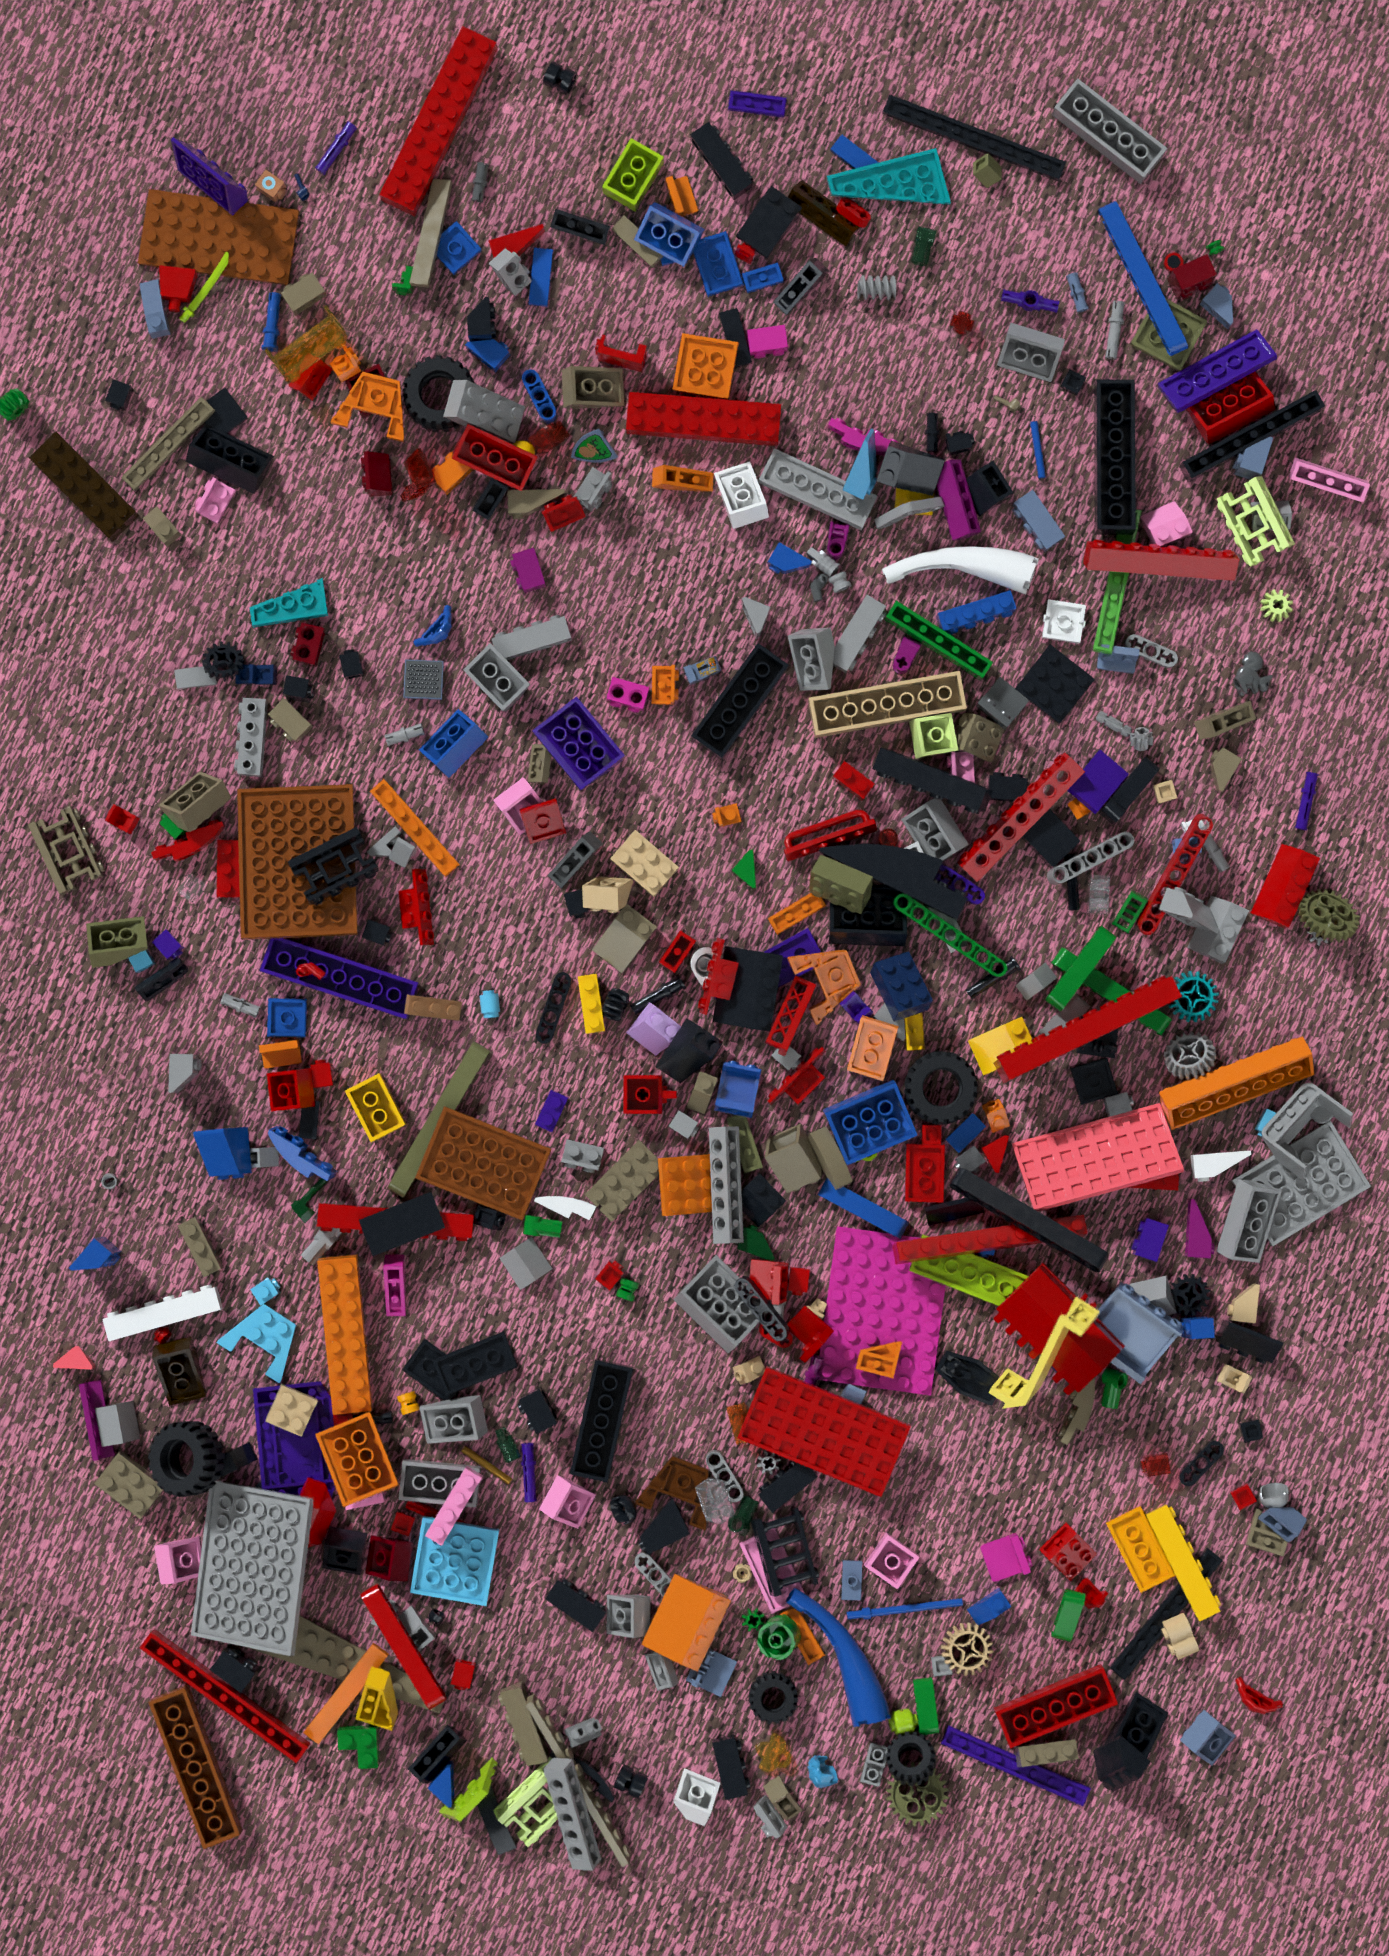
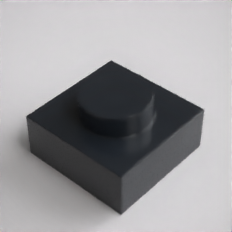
M1069 369L1060 388L1077 396L1086 377Z
M1259 1419L1239 1423L1244 1443L1263 1439Z

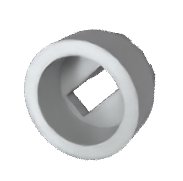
M112 1173L105 1174L101 1180L102 1186L106 1189H113L117 1184V1177ZM111 1177L114 1178V1180H111L108 1183L105 1182V1180Z

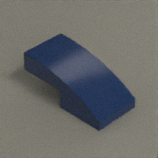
M246 664L243 665V669H239L240 675L235 674V684L277 685L276 665Z

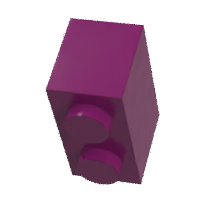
M534 547L512 554L513 560H510L513 572L517 571L519 578H516L519 590L523 589L524 593L546 587Z

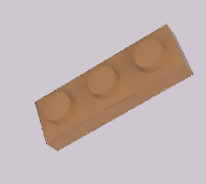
M407 994L404 1014L459 1021L462 1002Z

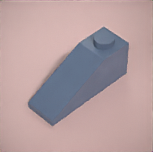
M158 279L140 283L144 314L150 336L154 339L171 335Z

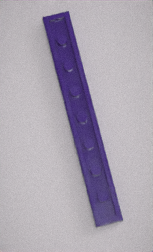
M950 1725L947 1726L941 1740V1744L1081 1806H1084L1091 1790L1086 1785L1040 1765L1017 1767L1015 1754Z

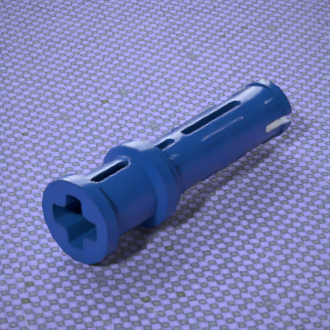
M276 292L269 293L266 327L263 329L264 343L261 345V349L268 352L278 351L277 337L280 335L278 320L281 294Z

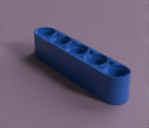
M828 1178L825 1179L817 1194L899 1239L902 1238L910 1223L845 1187L835 1190Z

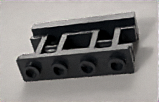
M357 827L287 861L295 878L305 874L311 886V889L304 892L309 905H319L325 901V898L337 896L347 887H355L359 884L360 880L364 878L371 879L376 876V872L379 869L374 859L371 858L364 862L357 847L365 844ZM350 844L354 854L344 858L340 849ZM339 857L346 871L329 879L322 865ZM316 861L320 871L310 875L305 866ZM359 861L363 870L352 874L349 865ZM324 878L328 887L318 892L314 882Z

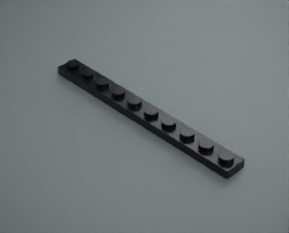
M890 94L882 113L985 154L989 153L993 157L1058 182L1066 164L1065 161Z

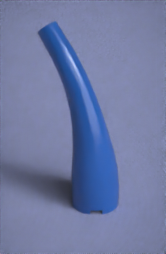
M794 1588L788 1595L786 1603L800 1613L803 1611L814 1620L825 1633L835 1650L853 1727L890 1719L888 1703L881 1684L855 1639L828 1610L800 1590Z

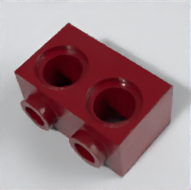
M301 622V626L297 627L295 638H297L296 646L293 645L290 656L293 657L292 660L297 663L317 667L326 630L323 627ZM308 631L314 632V637L311 640L305 639V634ZM304 649L310 651L307 658L300 657V653Z

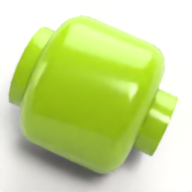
M908 1708L894 1710L891 1718L888 1719L890 1730L896 1735H905V1732L912 1734L915 1726H918L917 1715L912 1714V1711Z

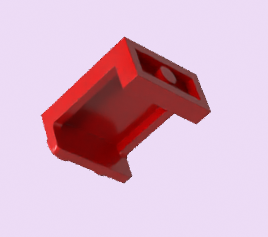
M602 334L601 339H597L595 355H598V361L643 372L647 357L646 345L639 344L637 354H632L606 347V335Z

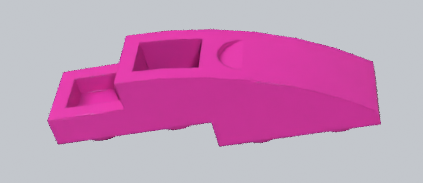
M831 418L827 427L843 436L840 444L856 451H860L867 434L863 435V432L856 427L852 429L846 426V422L839 418H836V420ZM875 430L876 455H885L891 441L899 442L894 439L888 440L883 437L880 431Z

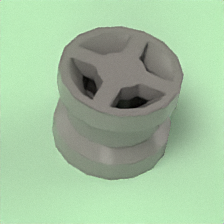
M845 571L828 579L833 584L834 593H839L852 586L847 581Z

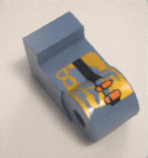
M716 656L683 667L690 685L722 671Z

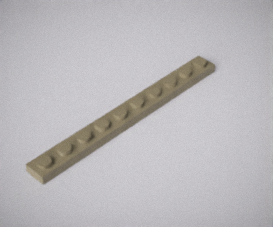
M535 1693L530 1695L525 1705L557 1758L573 1759V1753L564 1744L561 1732H557L552 1717L546 1714L542 1700L538 1699ZM573 1759L586 1807L619 1863L624 1867L630 1862L631 1850L627 1844L623 1843L620 1831L614 1828L610 1814L608 1812L605 1813L602 1808V1801L598 1796H595L591 1782L583 1776L582 1767L580 1764H576Z

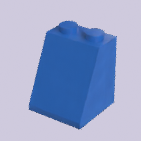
M248 1127L193 1132L209 1177L217 1176L218 1180L229 1179V1175H232L233 1179L244 1178V1174L252 1173Z

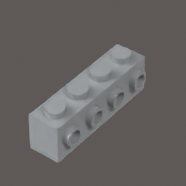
M243 698V701L239 703L241 721H238L237 732L240 733V740L236 741V752L239 753L238 759H235L234 770L237 771L239 776L262 777L268 701L266 699Z

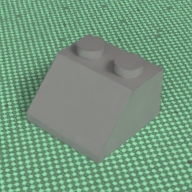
M170 1054L168 1093H179L198 1075V1071H201L202 1060L198 1059L199 1055Z
M607 1595V1634L630 1638L644 1637L650 1626V1596Z

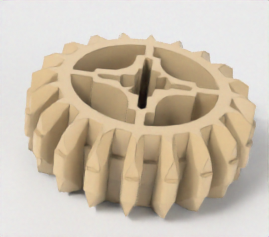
M970 1622L967 1623L966 1628L963 1623H960V1630L953 1626L952 1628L955 1631L953 1634L947 1631L950 1638L943 1637V1641L947 1645H941L943 1650H947L941 1653L942 1657H949L945 1659V1664L951 1663L949 1666L950 1670L956 1668L957 1674H960L963 1669L964 1676L968 1675V1670H970L971 1675H975L974 1669L976 1668L981 1673V1665L986 1668L988 1667L984 1661L992 1660L987 1654L994 1653L993 1649L988 1648L993 1645L992 1641H987L990 1635H984V1628L978 1631L979 1625L977 1624L972 1629ZM970 1634L964 1642L955 1641L961 1635ZM976 1636L982 1642V1652L974 1647ZM969 1645L974 1652L971 1651L965 1654L961 1647ZM952 1647L960 1650L959 1662L952 1655ZM970 1657H979L976 1662L965 1664Z

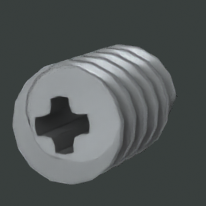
M861 275L860 280L857 282V300L860 299L861 294H863L865 300H867L869 294H871L872 300H875L876 295L879 296L880 300L883 299L884 295H886L887 300H890L891 295H894L896 299L895 276H892L890 281H888L887 276H884L881 281L880 276L877 275L875 281H873L872 276L869 275L866 281L864 275Z

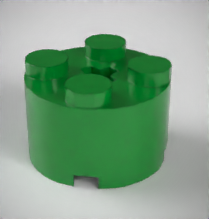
M783 1614L771 1617L759 1630L757 1644L760 1651L768 1658L771 1657L776 1660L787 1658L798 1646L801 1639L799 1627L788 1615Z

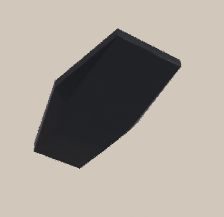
M945 1351L935 1370L959 1394L992 1406L996 1397L991 1395L989 1391L1000 1377L978 1359Z

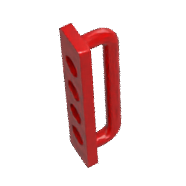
M854 810L793 831L785 837V858L789 862L818 852L820 847L835 846L876 832L875 819H870V816L864 810ZM857 817L863 819L862 823L795 846L792 845V841L796 838Z

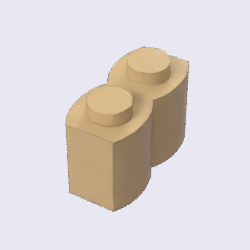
M1184 1613L1162 1622L1164 1628L1161 1631L1165 1640L1169 1639L1170 1644L1167 1646L1172 1656L1175 1655L1179 1660L1199 1651L1192 1629Z

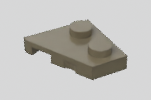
M1255 1509L1245 1545L1283 1557L1288 1542L1259 1520L1258 1517L1262 1514V1511Z

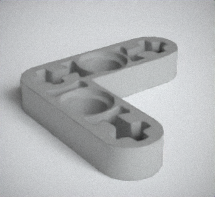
M942 497L907 502L874 519L877 529H882L893 525L909 515L941 509L944 507Z

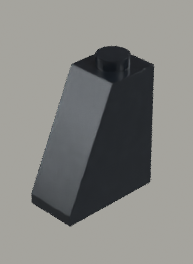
M674 1498L668 1500L640 1534L641 1540L638 1543L643 1552L646 1551L648 1555L690 1535V1531Z

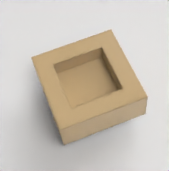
M1172 780L1153 785L1158 804L1177 799Z

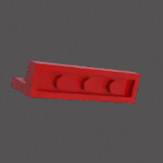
M796 975L765 1042L779 1049L778 1054L784 1057L816 987V984ZM796 983L806 986L805 992L797 994L794 988ZM796 999L798 1008L790 1011L787 1003ZM788 1015L791 1024L782 1027L780 1018ZM782 1033L784 1038L782 1044L771 1040L773 1034Z

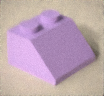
M649 1002L626 1033L656 1056L670 1045L681 1026Z

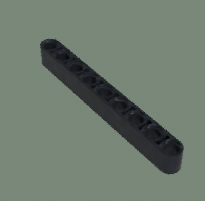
M958 1168L949 1183V1186L956 1192L1094 1272L1099 1273L1109 1257V1254L1102 1248L964 1168Z

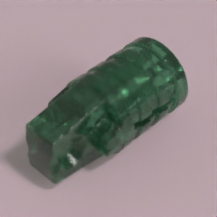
M505 1427L497 1429L495 1431L498 1438L496 1442L505 1459V1463L520 1458L521 1454L517 1449L512 1434L509 1435Z

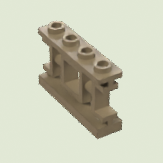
M72 806L60 810L64 819L50 826H47L44 819L28 824L60 895H65L69 891L76 889L72 880L89 873L91 880L94 881L97 878L104 877L103 871H105L101 860L97 861L95 857L97 850L94 844H90L87 839L89 836L87 828L80 824L79 819H81V815L78 809H74ZM69 814L80 836L79 838L76 832H71L67 835L64 833L62 826L71 822ZM41 827L45 833L55 830L58 839L50 842L52 850H50ZM73 838L79 854L63 861L57 845ZM84 849H86L96 872L90 866L81 870L78 861L87 857ZM56 862L59 863L61 868L71 865L74 873L65 877L68 885H66Z

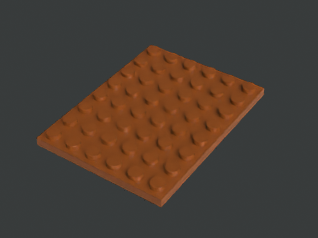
M353 784L237 789L241 940L358 935L356 886L343 889L337 896L325 898V901L319 905H309L304 892L311 889V886L305 874L295 878L287 862L354 828ZM350 844L340 849L344 858L354 854ZM339 857L322 865L329 879L346 871ZM316 861L305 866L310 875L320 871ZM354 862L349 865L352 874L356 873V864ZM324 878L314 882L318 892L328 887Z

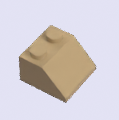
M595 877L582 885L583 908H590V911H601L604 909L610 913L619 912L627 904L633 879Z

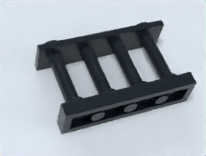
M796 1507L790 1508L792 1515L766 1523L765 1521L762 1522L760 1518L750 1520L769 1593L773 1597L782 1595L781 1589L784 1586L807 1579L810 1580L811 1584H818L817 1578H819L817 1568L813 1566L802 1525L804 1517L802 1511H799ZM790 1523L795 1524L797 1534L771 1542L767 1540L765 1533L768 1530ZM800 1542L802 1553L779 1560L772 1559L771 1552L773 1549ZM805 1561L806 1572L783 1579L777 1578L776 1570L779 1567Z

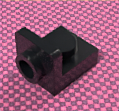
M478 1205L473 1224L501 1231L506 1221V1214Z

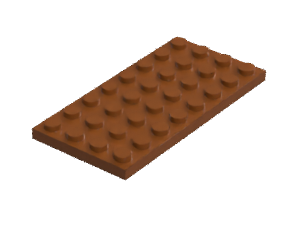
M149 189L138 265L196 269L197 273L212 275L225 252H228V265L221 276L289 285L299 210L245 203L232 216L210 197Z

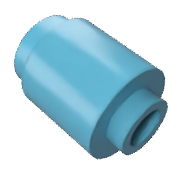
M494 990L483 991V995L479 996L481 1014H483L484 1018L499 1017V994H495Z

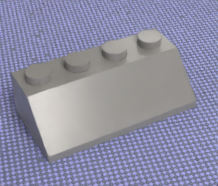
M1238 1179L1216 1252L1230 1260L1260 1263L1282 1190L1255 1181Z

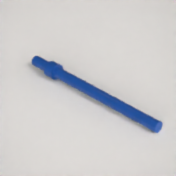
M962 1598L875 1609L867 1607L862 1608V1610L847 1612V1620L858 1618L866 1620L875 1616L963 1606Z

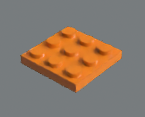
M682 333L672 390L729 400L739 343Z
M710 1154L658 1158L662 1216L712 1212Z

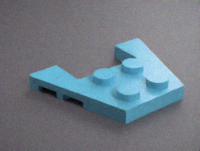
M263 1304L221 1337L217 1343L230 1352L233 1351L242 1336L275 1356L265 1375L280 1384L296 1324L266 1304Z

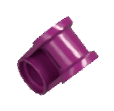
M833 521L830 522L827 554L833 560L840 559L844 553L849 524L839 525L834 524ZM832 546H838L841 551L839 553H833L830 550V548Z
M906 636L903 637L893 662V669L897 674H905L909 670L922 643ZM901 661H905L902 668L898 667Z

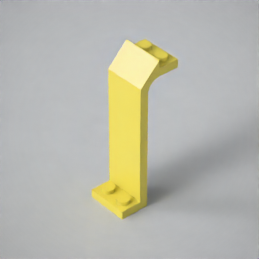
M1076 1297L1067 1315L1061 1314L1030 1379L1026 1380L1007 1368L991 1387L989 1393L1005 1403L1003 1408L1026 1406L1042 1386L1069 1329L1082 1336L1098 1317L1100 1311Z

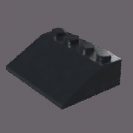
M872 885L871 897L862 914L851 912L843 906L830 902L829 944L905 947L907 916L899 912L893 905L894 898L902 893L886 885ZM900 897L897 901L898 906L905 908L907 906V899Z
M725 946L723 959L738 962L739 964L730 1000L716 997L712 1022L770 1032L783 955Z

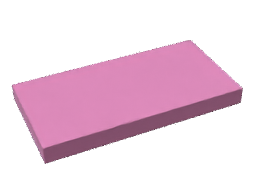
M775 1528L765 1533L767 1540H770V1542L780 1539ZM755 1536L739 1543L771 1614L790 1606L786 1603V1599L794 1588L805 1594L800 1582L784 1586L781 1589L782 1595L771 1596ZM783 1546L775 1548L771 1552L772 1559L775 1560L788 1557ZM792 1564L779 1567L776 1570L777 1578L780 1579L796 1575Z

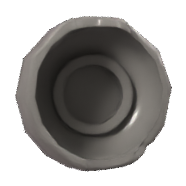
M1270 1483L1262 1486L1259 1494L1261 1504L1267 1508L1285 1506L1289 1500L1288 1486L1283 1483Z

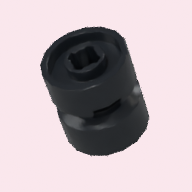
M552 61L544 75L543 84L550 88L557 87L558 92L568 95L575 83L577 72L569 68L564 70L563 65Z
M623 1764L613 1788L621 1792L626 1790L629 1796L638 1799L647 1782L648 1775L639 1771L635 1773L633 1768Z

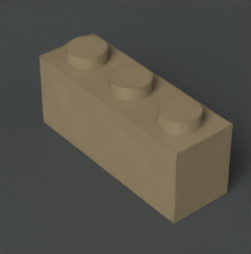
M198 1216L178 1225L203 1277H207L224 1268Z
M1076 1739L1014 1747L1017 1767L1079 1759Z

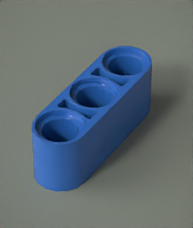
M532 369L526 370L522 375L523 385L540 419L546 424L553 423L557 417L556 409L539 374ZM530 376L536 378V381L532 384L526 382V379ZM537 393H542L545 396L540 401L534 397ZM551 410L553 415L547 418L543 416V412Z

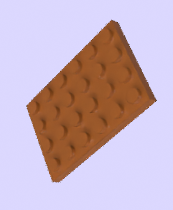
M444 1106L415 1178L523 1221L551 1148Z

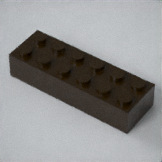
M56 431L29 457L112 542L139 517V514Z

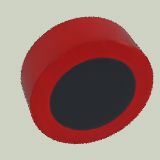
M1170 253L1164 259V267L1168 272L1183 265V258L1178 253Z

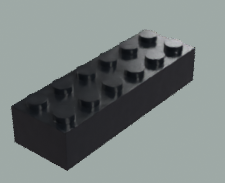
M757 643L695 729L691 739L722 761L788 670L789 665Z
M880 747L872 768L877 771L876 775L889 779L893 777L895 778L894 782L908 786L911 784V789L924 793L928 791L930 792L929 796L939 800L946 798L948 799L947 803L961 807V805H964V810L974 814H979V811H986L993 793L991 789L886 748Z
M595 1359L570 1470L571 1475L608 1483L632 1376V1366Z

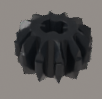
M612 988L602 1008L603 1016L612 1021H620L628 1007L629 994L619 988Z

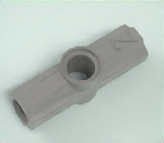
M332 1228V1231L319 1230L314 1236L312 1243L301 1256L314 1266L317 1260L322 1258L324 1253L332 1248L331 1246L334 1242L339 1240L338 1237L342 1234L340 1228Z

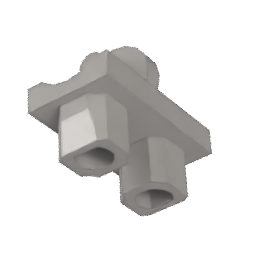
M593 1717L566 1728L564 1733L569 1738L570 1746L573 1748L602 1735L600 1732L602 1728L599 1721Z

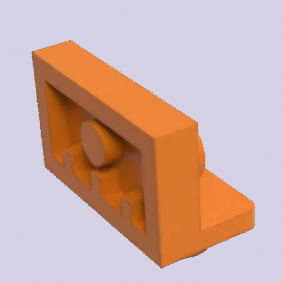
M344 343L341 346L345 354L335 357L329 363L341 383L361 372L358 366L361 362L351 347L347 348Z

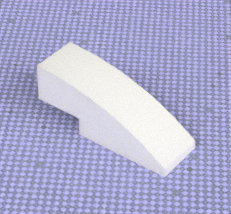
M544 1196L536 1197L534 1200L568 1219L572 1212L590 1220L596 1209V1206L591 1203L571 1197Z

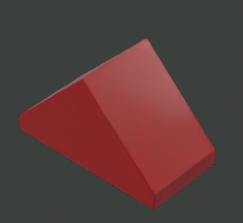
M1003 1135L980 1148L995 1173L1000 1171L1009 1139L1007 1135Z

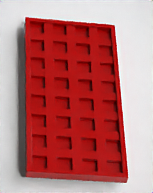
M766 1366L737 1438L882 1497L911 1425Z

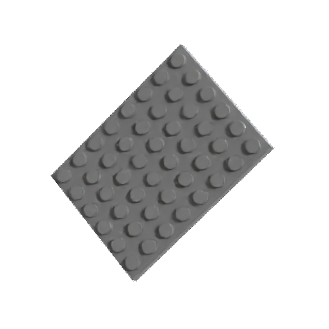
M215 1481L216 1485L209 1489L191 1636L294 1656L314 1498Z

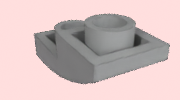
M870 1743L860 1782L877 1787L880 1786L883 1769L887 1760L886 1753H888V1747Z

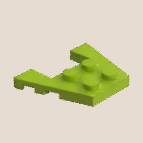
M492 1757L480 1769L481 1776L477 1780L473 1779L468 1784L467 1790L455 1797L452 1807L445 1805L439 1813L445 1818H452L454 1821L461 1822L488 1794L492 1782L490 1778L495 1773L493 1767H496L498 1762Z

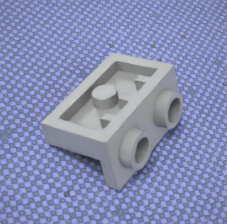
M567 1139L561 1162L565 1163L564 1167L576 1169L577 1165L584 1167L583 1171L594 1173L595 1170L599 1171L604 1148Z

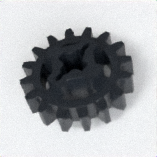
M220 641L219 646L213 643V649L207 648V653H203L204 660H202L204 671L209 674V678L215 676L216 681L223 678V681L226 682L227 677L233 680V675H240L239 669L244 668L242 651L238 650L237 645L231 647L230 642L223 645V642Z
M1183 1274V1279L1176 1277L1177 1283H1170L1173 1286L1171 1292L1175 1307H1178L1176 1310L1178 1313L1183 1310V1314L1187 1316L1190 1311L1191 1315L1194 1316L1195 1310L1201 1313V1306H1208L1205 1300H1210V1297L1206 1296V1293H1209L1210 1290L1204 1288L1207 1285L1206 1282L1200 1283L1201 1277L1195 1279V1275L1191 1274L1188 1278L1186 1274ZM1187 1282L1183 1289H1178L1180 1285ZM1195 1283L1199 1286L1201 1293H1198L1195 1289ZM1190 1290V1292L1193 1293V1297H1189L1188 1300V1297L1185 1296V1292H1189ZM1177 1296H1180L1183 1300V1306L1178 1302ZM1196 1300H1200L1197 1305L1192 1307V1303H1194Z

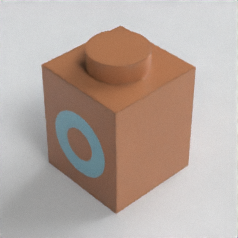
M266 169L255 184L259 192L274 202H277L278 199L281 200L287 191L285 183Z

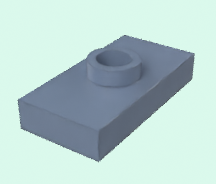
M843 1560L841 1599L861 1600L862 1561Z

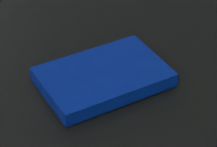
M724 231L700 239L693 254L707 297L744 286L727 232Z

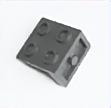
M999 677L980 699L976 707L1006 730L1029 700L1003 678Z

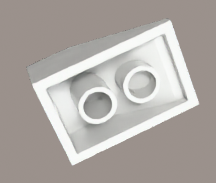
M750 462L714 473L733 529L769 518L766 501Z

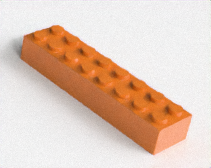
M1302 1036L1291 1039L1284 1044L1273 1046L1266 1051L1257 1052L1248 1058L1239 1059L1230 1065L1221 1066L1217 1070L1205 1073L1204 1076L1200 1075L1197 1079L1185 1080L1181 1084L1165 1088L1159 1092L1161 1107L1170 1129L1174 1130L1313 1076L1312 1052Z
M358 1254L319 1258L317 1264L332 1413L337 1415L372 1411L373 1404Z

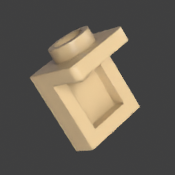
M760 1356L734 1366V1376L740 1385L763 1376L765 1367Z
M1224 1364L1217 1381L1244 1394L1250 1385L1252 1376Z

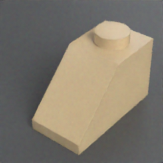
M1252 1284L1232 1300V1303L1227 1308V1316H1230V1320L1256 1323L1259 1284Z

